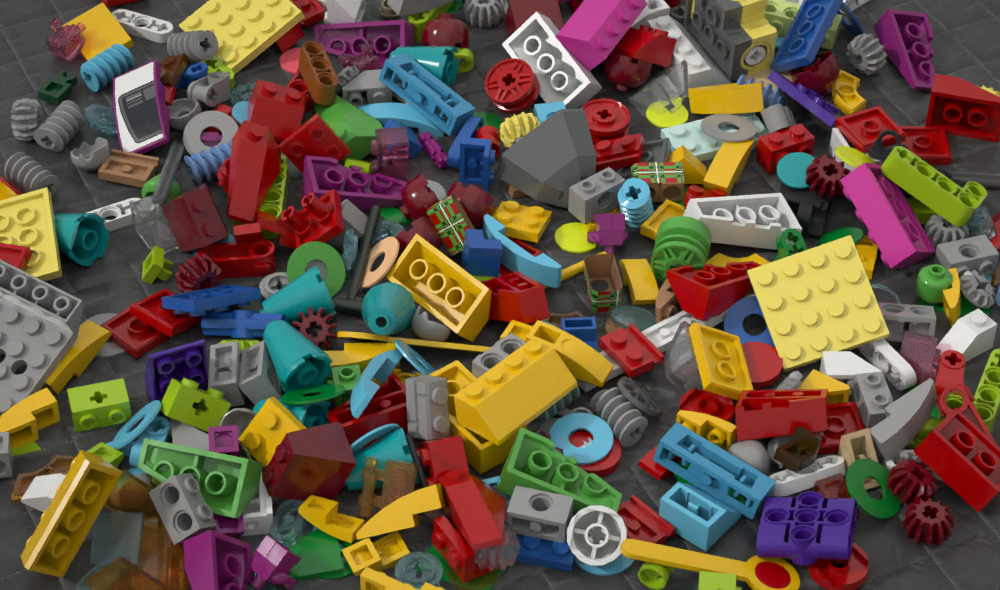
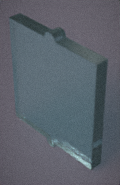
M117 510L116 513H99L94 522L90 565L111 566L114 569H117L118 566H139L144 514L124 513L121 510Z

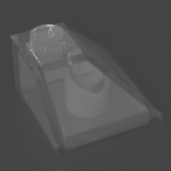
M683 60L654 76L628 99L629 102L658 115L667 111L674 113L683 106L681 102L688 96V63Z
M153 195L130 203L133 227L150 250L157 246L164 249V253L180 248L162 208L158 203H152Z
M683 321L680 323L664 355L665 376L672 384L676 383L684 390L694 388L704 390L689 332L691 325Z

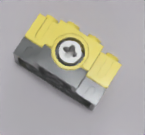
M686 0L683 25L690 31L695 40L700 43L704 51L714 60V63L730 82L738 80L742 74L747 75L770 68L775 57V44L778 34L776 28L771 26L765 18V8L768 5V0Z

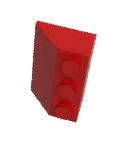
M957 407L913 451L925 465L929 466L941 477L946 485L955 490L978 513L1000 491V447Z

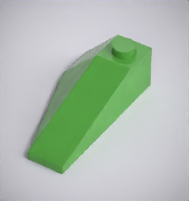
M335 94L332 104H317L314 106L316 113L323 118L350 148L351 153L342 159L344 163L347 158L363 159L390 139L378 120Z
M522 427L519 429L503 466L496 491L512 497L515 486H521L574 497L573 512L576 513L591 505H604L616 512L618 511L622 497L620 492L596 474L585 472L576 465L578 462L572 456L565 457L554 448L556 444L548 438Z
M144 438L137 467L162 483L174 475L192 473L193 477L198 481L200 492L212 512L238 519L258 491L264 463Z

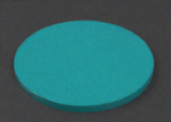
M802 152L785 155L777 165L778 178L783 184L791 188L805 189L811 187L805 184L807 177L805 172L815 158Z

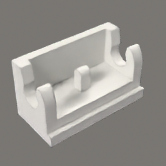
M262 473L258 491L243 511L244 535L241 536L274 533L272 499L268 495L265 483L262 481Z

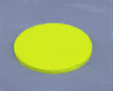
M659 101L647 108L646 118L652 125L664 129L685 124L688 120V111L679 103Z
M837 146L835 149L836 155L841 160L855 168L863 163L875 164L870 157L854 148Z
M567 223L559 227L555 232L556 244L562 250L570 253H587L598 246L594 242H587V231L583 223Z

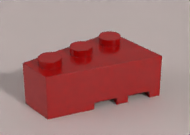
M519 271L481 282L492 290L489 319L506 322L515 320L534 326L537 320L542 321V319L550 317L544 286Z
M395 373L387 377L388 381L379 387L358 419L352 415L350 400L327 413L328 424L333 422H340L342 424L350 446L370 431L387 424H398L400 428H403L405 435L408 433L406 387ZM382 437L372 440L371 442L367 443L362 449L366 448L367 446L371 445L372 443L376 442Z
M828 389L743 390L735 407L737 441L793 435L795 428L798 426H802L815 434L828 430L830 423Z

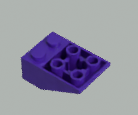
M204 339L148 355L144 378L149 402L155 400L162 402L172 378L182 381L183 377L199 383L198 388L207 391L209 376ZM159 411L156 416L164 417L166 415Z

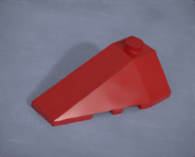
M246 120L243 121L232 138L226 217L246 224H252L280 172L281 150L269 128Z
M453 470L447 472L446 476L439 477L438 483L442 486L446 503L443 511L471 548L475 551L504 543V521H506V510L508 507L504 496L496 491L495 488L467 471Z

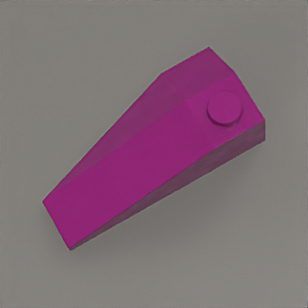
M888 9L873 26L876 36L879 38V43L885 46L883 50L912 89L931 91L935 75V67L932 65L934 49L931 48L934 32L927 14Z
M407 20L315 25V42L320 43L327 53L382 69L385 60L389 59L391 52L395 51L397 47H414V24Z
M305 155L301 196L303 198L305 195L308 196V193L313 192L320 198L334 189L340 194L341 202L348 199L360 211L371 210L373 205H377L380 208L402 206L401 192L407 182L380 173H376L373 176L361 172V167L355 165L352 168L339 165L338 160L330 157Z
M213 530L183 541L185 571L192 590H246L247 583L251 582L253 578V570L250 569L253 560L251 544Z

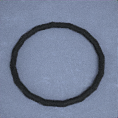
M407 433L406 439L422 488L428 487L410 433Z

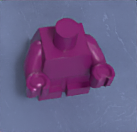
M625 213L594 214L595 231L587 232V242H594L598 246H605L606 253H613L616 256L615 245L624 244L628 238V232L625 231Z
M266 535L256 549L250 565V569L257 573L251 585L261 590L265 583L269 582L273 585L282 584L291 590L297 580L288 573L294 565L299 563L301 558L281 542Z

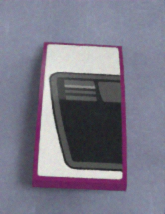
M156 59L113 78L114 114L121 151L143 154L169 142L170 110L165 104V87L160 82L161 66Z

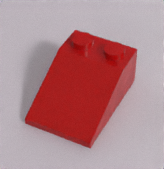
M935 74L925 126L945 127L946 134L999 143L1000 97L959 77Z

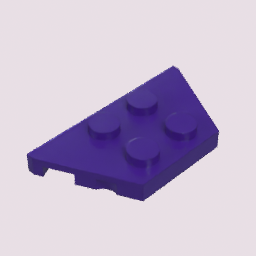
M772 70L767 79L827 125L836 128V118L842 117L838 114L840 109L828 101L825 102L822 99L823 96L816 91L808 89L801 83L797 85Z

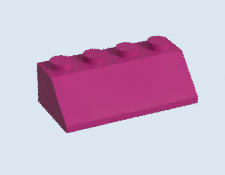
M584 0L555 38L590 71L608 57L647 6V3L644 0Z
M863 163L840 181L844 186L843 192L845 196L856 207L855 213L857 217L867 226L869 238L874 244L878 245L882 252L881 259L891 269H903L935 255L936 249L899 186L881 172L882 165Z

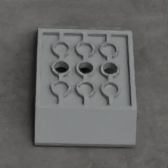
M0 260V355L6 354V357L0 363V416L18 402L40 391L46 380L77 340L84 307L82 300ZM27 365L24 373L15 375L18 367Z

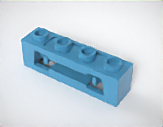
M405 52L385 60L378 80L449 136L459 132L470 115L473 116L475 107ZM403 82L402 88H400L396 83ZM436 110L440 112V118L444 116L448 117L447 123H445L435 115Z
M678 422L659 441L653 461L751 520L764 507L766 497H770L776 483L775 480ZM679 456L682 458L683 466H686L688 463L691 464L686 470L672 460ZM730 487L736 490L733 493L734 497L742 494L747 498L745 505L728 495Z

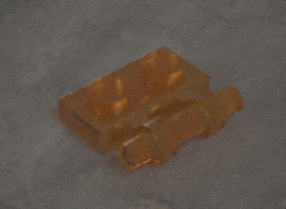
M367 457L366 466L362 468L361 478H364L362 494H359L358 504H360L359 516L371 517L372 506L380 507L381 511L397 499L414 492L417 471L416 463L388 459L386 460L385 470L377 469L378 458ZM375 480L384 481L382 496L374 495Z

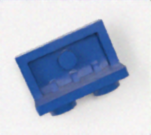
M461 137L460 182L483 185V190L488 193L490 185L495 184L496 170H491V166H495L496 151L492 150V140Z

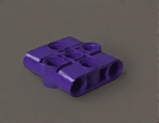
M815 491L803 492L798 497H766L757 533V556L760 558H792V561L798 565H810L818 559L850 560L857 523V500L852 498H823L821 493Z

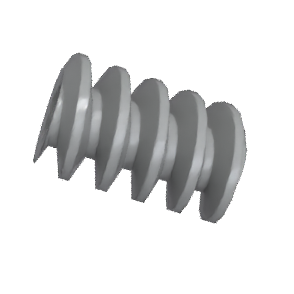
M209 30L174 33L168 39L167 51L170 56L185 53L189 62L209 60L218 51V40L214 33Z
M70 100L62 101L35 131V141L41 147L52 152H61L64 146L68 144L69 140L74 137V134L85 123L78 105Z
M18 152L12 155L5 164V177L25 193L47 187L52 198L60 188V179L44 166H41L32 157L27 156V153Z
M618 387L601 390L591 398L590 408L610 426L614 437L620 441L623 447L629 448L641 439L643 432L648 426V420L642 416V413L622 394Z

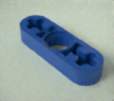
M472 115L468 117L449 149L447 167L460 170L461 137L476 138V132L479 128L483 127V118Z

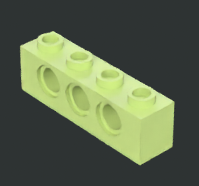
M768 0V5L765 8V18L771 26L776 28L778 36L785 38L801 4L785 0ZM835 15L832 26L828 29L824 42L820 47L829 50L833 49L839 34L842 15Z

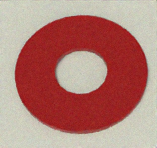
M0 175V181L17 195L25 194Z

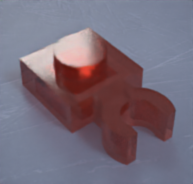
M841 473L818 480L813 486L816 492L823 495V498H851L846 480ZM857 507V521H858V518H859V516H860V511H859V509H858V507Z

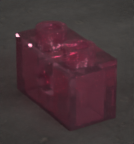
M406 127L375 129V140H371L372 155H376V159L371 160V163H373L372 174L380 173L409 182V142Z

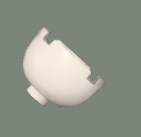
M591 505L581 509L571 519L567 528V543L572 553L580 561L589 565H605L614 561L621 554L620 547L622 542L627 539V528L622 517L615 510L604 505Z

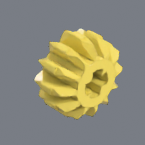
M522 112L519 115L514 114L513 117L506 118L505 122L500 124L501 141L509 149L515 144L516 138L526 136L541 123L533 113L525 114Z

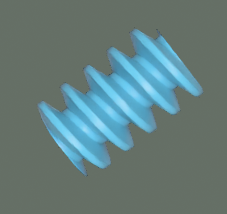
M116 43L81 65L82 79L91 91L97 92L100 87H105L107 82H113V78L128 72L129 68L133 69L135 66L134 58L125 46Z
M627 179L617 195L621 214L625 213L626 225L631 228H640L654 213L650 189L642 179Z

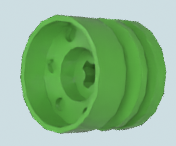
M686 216L670 217L662 222L657 230L655 246L651 257L653 274L664 283L667 279V270L686 265H692L694 270L704 269V264H707L712 236L709 229L701 221Z

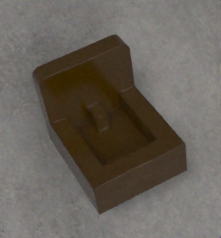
M798 426L794 430L791 441L776 449L773 459L782 463L786 469L799 472L815 462L822 438L806 428Z

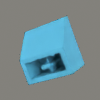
M677 482L660 498L659 515L675 527L676 534L704 551H707L741 518V513L691 484Z

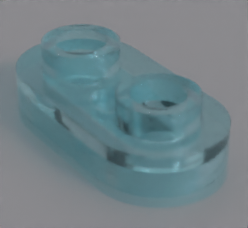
M979 206L967 222L970 237L985 234L990 240L997 231L987 208Z
M291 499L280 504L271 524L270 536L286 547H291L299 542L306 526L307 520L298 513L299 507L304 503L302 500Z

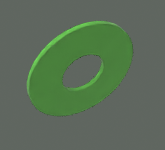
M313 241L299 246L288 260L287 277L289 283L305 273L306 265L310 261L319 260L327 268V276L324 282L332 298L339 292L345 280V266L340 254L333 247L323 242Z

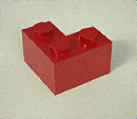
M449 435L434 440L417 442L418 449L416 451L423 471H428L429 478H426L428 487L439 484L438 478L446 476L447 472L453 470L469 472L461 435Z

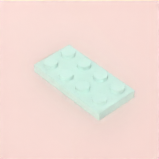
M754 112L732 114L744 117L756 125L757 133L752 138V140H755L752 149L757 148L758 138L769 134L768 130ZM703 119L661 129L660 137L662 139H670L672 144L671 153L683 145L700 162L714 159L724 141L713 139L703 133L701 130ZM732 124L718 126L719 129L726 132H736L739 130L737 126Z

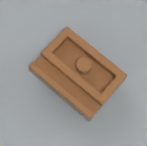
M112 149L111 155L108 156L107 160L103 162L98 170V176L101 180L143 188V185L155 176L156 169L160 167V158Z

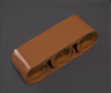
M307 41L302 45L298 64L299 70L314 102L320 105H330L334 101L338 78L324 47L318 42Z

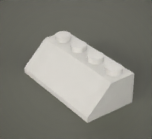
M536 12L502 45L512 58L524 60L531 66L540 83L539 94L546 103L564 101L566 109L577 108L587 103L603 87L593 74L555 38L559 30L550 18Z
M669 15L647 20V27L669 32L668 37L677 39L670 67H663L687 98L689 97L688 88L731 84L712 58L709 57L702 46L691 35L690 31Z

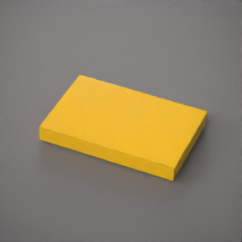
M103 2L62 25L65 33L86 61L96 57L97 54L116 43L122 44L127 49L134 46L130 36Z
M693 322L689 327V332L703 389L735 400H739L743 390H753L739 336Z

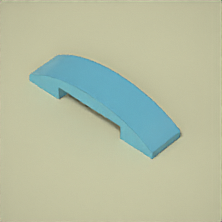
M387 102L357 107L378 120L382 125H385L392 118L406 127L419 128V134L427 131L433 137H444L443 130L410 104ZM446 117L440 118L446 123Z
M488 214L483 216L484 239L501 240L503 248L502 265L512 272L519 271L544 286L552 288L561 286L562 266L544 253L534 257L505 236L506 226Z
M399 350L386 351L374 357L353 387L350 406L352 415L356 419L360 417L380 387L372 380L375 378L384 384L388 379L387 377L392 374L402 359L403 355Z

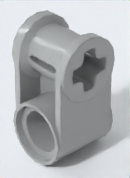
M222 71L212 72L199 80L193 81L188 86L187 98L195 97L198 103L203 102L210 107L231 99L229 73Z
M781 103L772 105L760 112L769 134L797 125L790 108L781 105Z

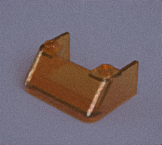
M126 469L122 470V474L104 506L112 510L111 524L114 531L128 539V560L121 556L86 579V585L94 590H188V577L184 562V545H173L149 495V491L154 488Z

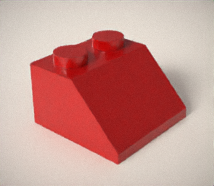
M640 25L639 29L630 27L612 52L670 67L677 39L668 37L669 32L659 29L654 30V28Z
M258 79L248 102L247 121L269 128L275 141L283 142L300 128L305 109V93Z

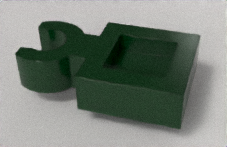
M61 70L58 73L57 80L50 78L37 91L38 99L59 106L72 93V87L77 85V74L74 73L72 76L67 77L66 70Z

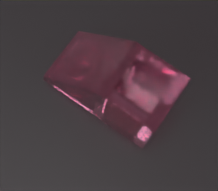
M905 331L900 355L915 371L917 382L914 386H919L929 378L935 381L937 368L932 367V365L938 366L941 349L936 348L938 337Z

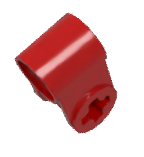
M947 350L942 353L939 369L934 380L937 396L941 395L949 387L959 384L964 386L963 377L966 359L962 353L955 350Z

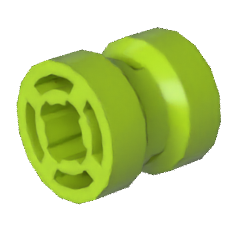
M645 562L638 572V578L648 588L661 590L665 587L669 580V574L674 571L675 567Z

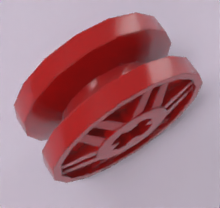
M512 58L497 63L489 71L485 79V90L494 106L501 112L509 114L520 113L528 109L536 101L540 93V83L528 63L521 59Z
M599 98L590 100L581 107L585 111L593 145L602 140H612L629 135L630 112L621 102Z

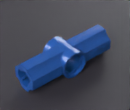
M233 310V312L209 311L202 317L201 328L203 329V335L256 339V337H263L265 328L270 322L275 320L287 322L285 314L257 313V311Z

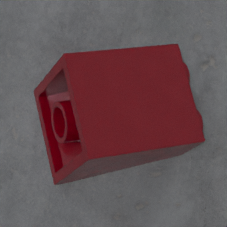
M509 0L504 22L508 36L510 37L536 12L550 18L560 31L564 25L558 1Z
M207 183L166 201L164 206H161L182 252L206 247L228 236L227 227Z
M333 422L286 433L282 442L276 447L269 464L264 467L262 472V481L265 483L268 495L299 501H306L310 495H315L334 501L356 465L342 424L340 422Z

